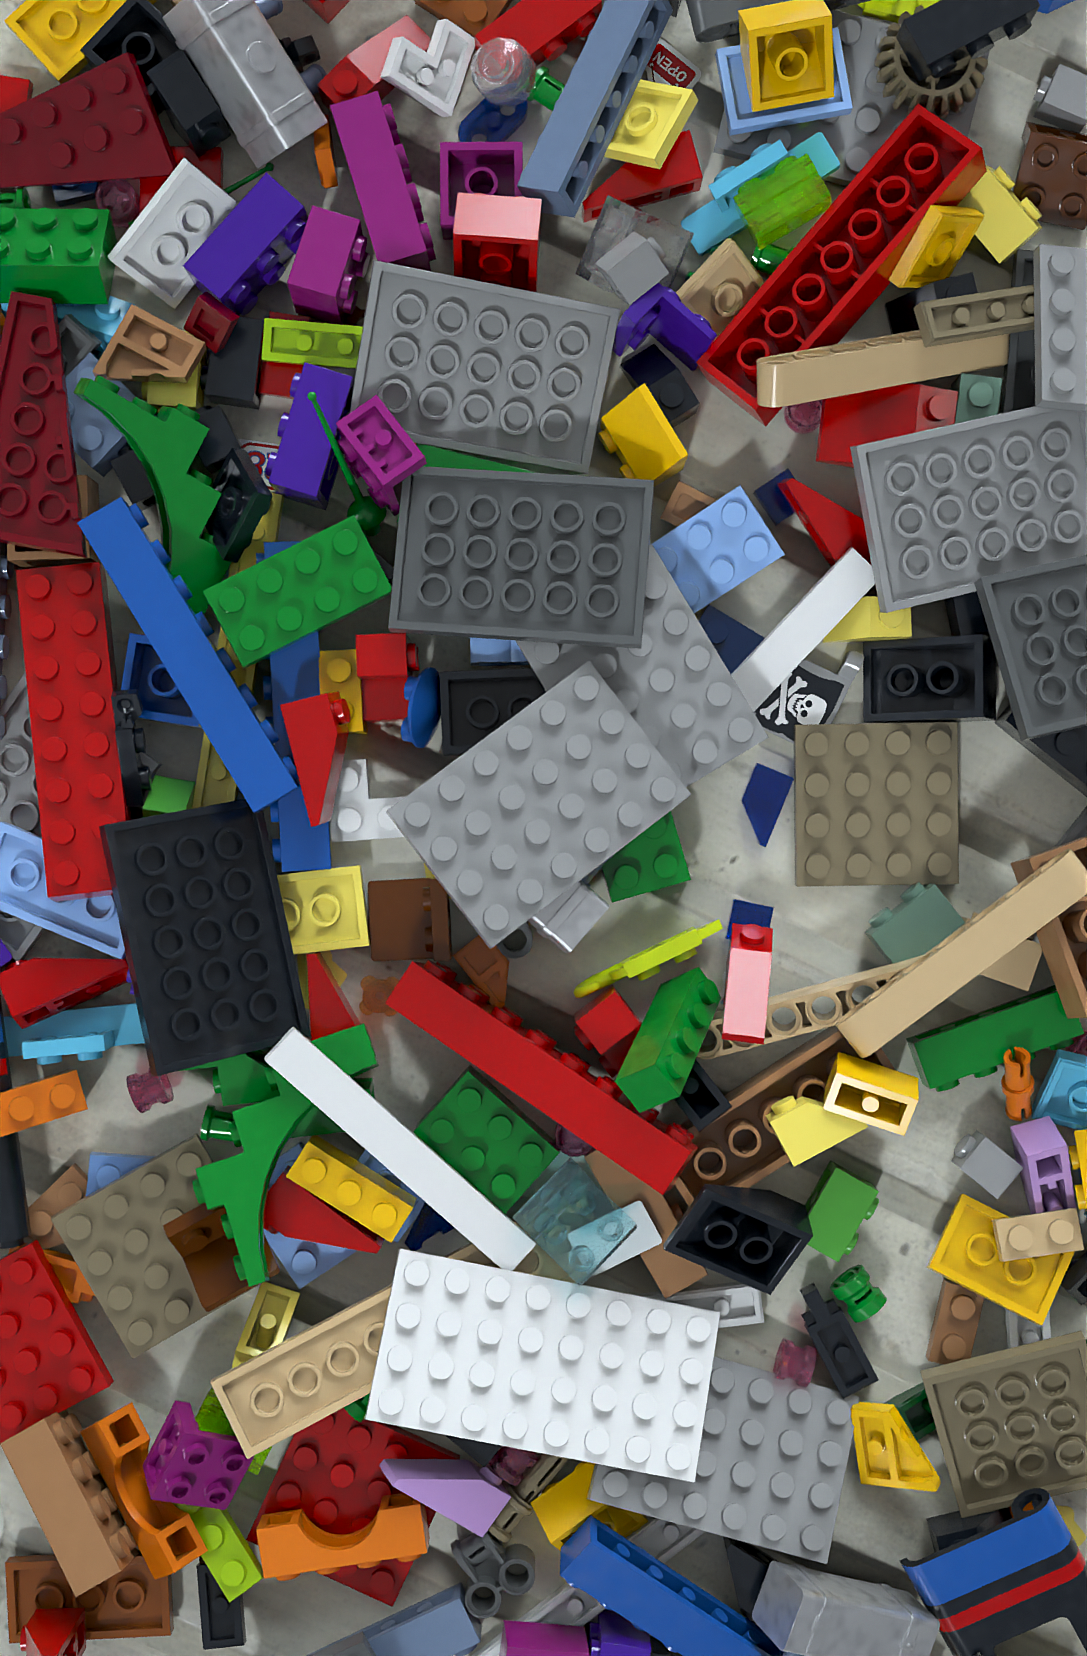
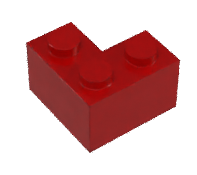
M406 633L355 635L357 677L361 679L363 721L367 723L403 721L407 717L409 701L405 700L404 686L407 678L413 676V671H420L419 647H416V643H411Z
M611 985L574 1014L577 1025L573 1028L575 1029V1035L588 1051L595 1047L601 1055L603 1054L598 1060L608 1074L614 1078L618 1075L642 1022L616 988Z

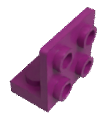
M375 395L336 422L341 436L337 443L345 455V460L356 479L362 477L368 485L367 492L379 509H383L386 506L395 517L399 514L400 507L393 487L427 464L419 448L380 398Z
M175 1400L142 1466L151 1500L225 1510L228 1508L254 1456L249 1459L246 1458L236 1436L199 1430L191 1404Z

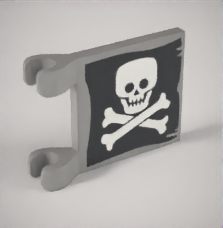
M848 651L837 674L804 659L754 711L763 729L794 744V725L832 724L852 681L864 661V656L856 651Z

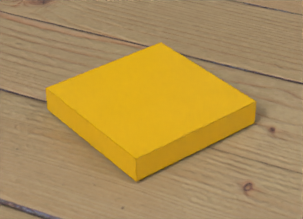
M930 205L888 280L898 288H920L931 282L949 278L985 215L971 207Z

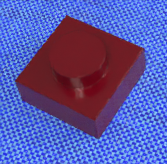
M206 291L197 297L183 328L195 338L205 342L209 349L217 353L225 347L239 316Z

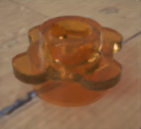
M372 975L364 977L360 983L361 988L364 990L363 1001L359 1004L361 1012L365 1015H371L374 1012L385 1013L389 1017L394 1016L397 1011L385 1004L399 980L393 976L388 977L386 980L376 979ZM382 992L384 995L383 999H377L376 994Z

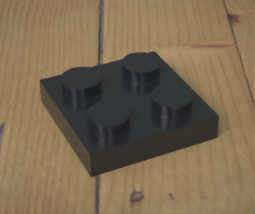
M232 447L212 485L213 489L222 494L205 527L208 533L213 536L212 540L222 559L238 563L244 550L250 546L253 533L262 516L268 512L273 496L247 451Z

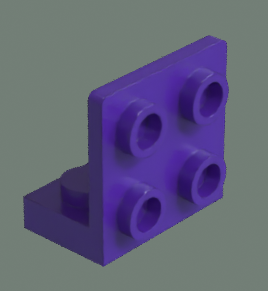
M658 282L633 302L623 313L616 328L612 351L621 357L629 347L637 350L650 334L691 371H695L698 368L696 362L710 348L717 334L703 316L694 314L681 303L675 291L669 287H663Z

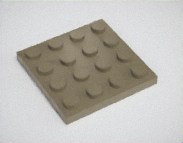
M958 722L794 725L795 886L915 885L918 882L922 885H928L929 883L959 884Z
M197 1133L51 1217L52 1223L132 1359L237 1298L235 1297L219 1307L206 1312L198 1298L183 1258L169 1241L163 1228L164 1224L201 1205L198 1203L192 1180L198 1178L195 1169L214 1163Z
M1082 1331L920 1371L961 1518L1011 1507L1014 1499L1019 1494L1032 1488L1045 1489L1051 1497L1087 1488V1343Z

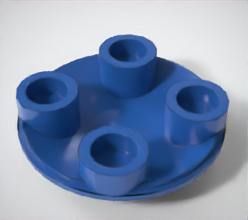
M433 667L425 668L418 677L409 676L404 686L405 700L409 701L407 717L404 718L401 725V738L403 741L412 742L417 748H424L430 743L441 719L440 676Z

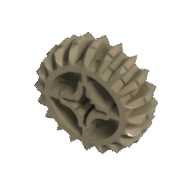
M922 4L916 7L914 14L924 9ZM905 11L898 20L899 24L893 22L888 26L887 36L882 37L878 45L881 53H878L875 58V66L881 69L876 75L877 83H887L882 91L883 98L895 95L894 110L904 104L909 107L907 116L917 104H920L931 113L935 111L941 120L947 117L949 109L955 114L959 113L964 107V102L969 103L973 101L976 96L975 89L982 86L985 80L982 72H985L988 66V59L981 56L971 59L969 55L957 61V66L946 75L936 79L931 75L919 81L903 50H900L901 46L896 38L903 20L912 16ZM952 75H961V79L954 85L936 90V85L940 79H950ZM908 76L913 77L919 85L911 81Z

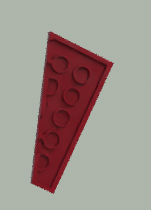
M128 52L0 113V189L169 177L178 166L133 54Z
M11 291L0 342V542L87 558L85 535L77 523L83 518L56 303L52 298Z

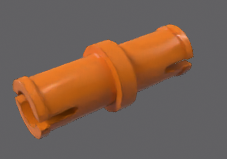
M1014 1047V1060H1012L1010 1049L1003 1056L1005 1074L1001 1080L1002 1092L1006 1095V1115L1014 1121H1022V1109H1024L1025 1119H1028L1032 1114L1031 1095L1035 1089V1081L1030 1074V1053L1024 1048Z

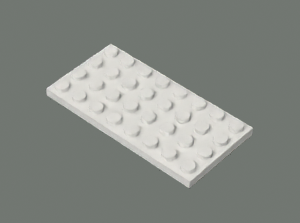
M399 1249L365 1420L695 1482L720 1312Z

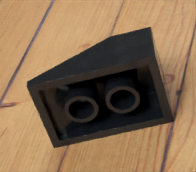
M978 634L863 642L864 722L996 721V655L990 637Z
M704 1184L663 1244V1248L665 1251L771 1295L811 1240L813 1232L806 1205L772 1190Z

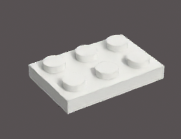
M183 158L109 253L108 257L111 262L175 309L194 286V282L183 265L239 202L187 159Z

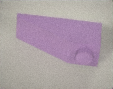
M1050 1116L1011 1126L1015 1159L1023 1167L1020 1177L1030 1213L1076 1208L1067 1144Z
M383 1459L379 1465L393 1487L482 1538L511 1498V1495L501 1484L504 1477L488 1464L481 1468L469 1460Z

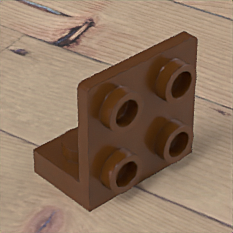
M1026 121L1021 137L1025 149L1016 175V185L1013 186L1012 192L1020 201L1027 197L1042 214L1037 221L1084 230L1087 226V134Z
M435 877L368 882L371 958L373 961L416 959L450 961L452 959L450 896Z
M203 1203L164 1224L163 1228L167 1238L184 1260L202 1307L206 1312H209L257 1285L249 1287L247 1279L240 1281L233 1260V1256L239 1254L234 1238L227 1239L221 1221V1215L226 1214L225 1206L215 1210H207L206 1203ZM264 1233V1251L271 1278L280 1272V1267Z

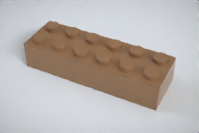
M835 1025L828 1027L724 1095L732 1105V1108L699 1132L689 1119L680 1124L694 1135L691 1142L698 1146L695 1154L675 1183L676 1188L688 1206L691 1205L704 1184L750 1188L790 1161L769 1124L766 1115L773 1112L771 1108L773 1104L788 1096H794L795 1100L803 1096L824 1103L825 1086L837 1053L841 1052L860 1058ZM882 1048L863 1058V1060L895 1070Z

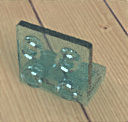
M571 1157L512 1217L578 1285H583L637 1229V1224L591 1181L585 1171Z

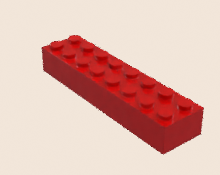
M917 104L716 338L710 348L698 359L696 364L707 381L766 427L783 407H764L757 404L756 361L767 356L838 344L891 283L888 279L930 205L957 207L987 172L982 147L920 104Z
M100 562L16 570L47 896L55 902L113 895L99 826L131 820L130 807L126 805L111 700L112 691H118L106 573Z
M427 960L426 963L411 962L385 1004L660 1194L664 1195L672 1189L698 1149V1146L691 1142L694 1138L691 1132L675 1122L672 1125H666L657 1119L660 1112L654 1107L639 1113L630 1100L622 1095L623 1091L616 1084L615 1080L606 1075L604 1077L598 1076L597 1078L588 1072L591 1065L572 1052L570 1054L565 1052L562 1054L554 1047L557 1041L541 1030H527L522 1027L521 1023L524 1020L522 1017L505 1006L502 1008L498 1006L493 1007L487 1003L490 996L475 985L469 984L468 986L462 982L461 984L456 982L454 979L457 973L439 961L434 963L430 960Z

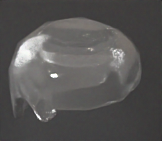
M496 37L483 43L474 54L470 67L472 71L471 78L479 93L487 101L496 106L514 107L527 100L535 88L537 68L534 60L521 44L514 39Z

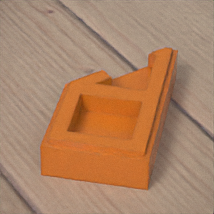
M328 114L325 115L328 122L313 132L314 152L321 185L324 186V189L338 186L337 165Z
M477 935L457 951L453 957L475 985L490 996L488 1001L491 1005L502 1008L505 1006L510 961L500 952L496 945L489 949L483 939Z

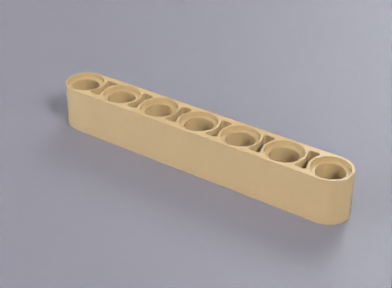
M920 330L763 357L756 361L757 404L764 407H784L1008 364L1009 334L925 347Z
M1071 849L1061 852L844 1014L836 1022L835 1026L860 1058L863 1059L871 1055L1087 894V869Z
M923 955L768 997L764 1044L834 1026L844 1014L860 1003L852 997V993L857 987L866 985L876 991ZM822 996L829 997L834 1001L835 1006L829 1013H818L812 1007L815 999ZM782 1007L789 1008L796 1015L795 1019L789 1024H780L772 1016L775 1010ZM723 1010L715 1012L708 1029L715 1034L717 1040L711 1045H701L696 1058L702 1060L713 1059L761 1046L762 1044L721 1039Z

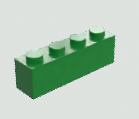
M699 967L660 984L616 1077V1084L639 1113L680 1097L722 998L715 983L708 979Z
M1053 985L906 1038L922 1084L929 1089L935 1088L937 1092H941L958 1086L960 1084L958 1079L972 1074L975 1078H981L997 1072V1065L1004 1063L1003 1056L1008 1049L1012 1052V1060H1014V1047L1026 1049L1030 1053L1032 1060L1036 1057L1035 1051L1049 1046L1051 1050H1058L1074 1044L1073 1038L1084 1034L1079 1018H1067L1056 986Z

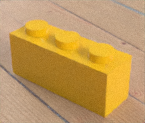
M317 1135L311 1136L286 1175L293 1182L392 1243L414 1208L417 1199Z

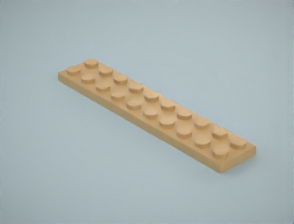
M577 1186L512 1220L536 1243L513 1271L575 1283L588 1276L568 1238L569 1234L597 1221L581 1186ZM472 1242L444 1256L445 1258L500 1268ZM392 1284L210 1381L247 1459L370 1393Z

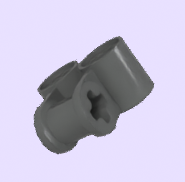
M489 1531L485 1533L483 1538L472 1533L462 1541L456 1539L450 1544L456 1561L463 1571L469 1575L466 1585L465 1605L473 1616L477 1618L494 1616L501 1606L502 1589L512 1595H522L532 1588L535 1581V1556L528 1546L512 1544L505 1548L502 1541ZM514 1563L524 1565L527 1570L520 1575L510 1573L507 1568ZM479 1587H488L494 1593L492 1596L482 1598L474 1591Z

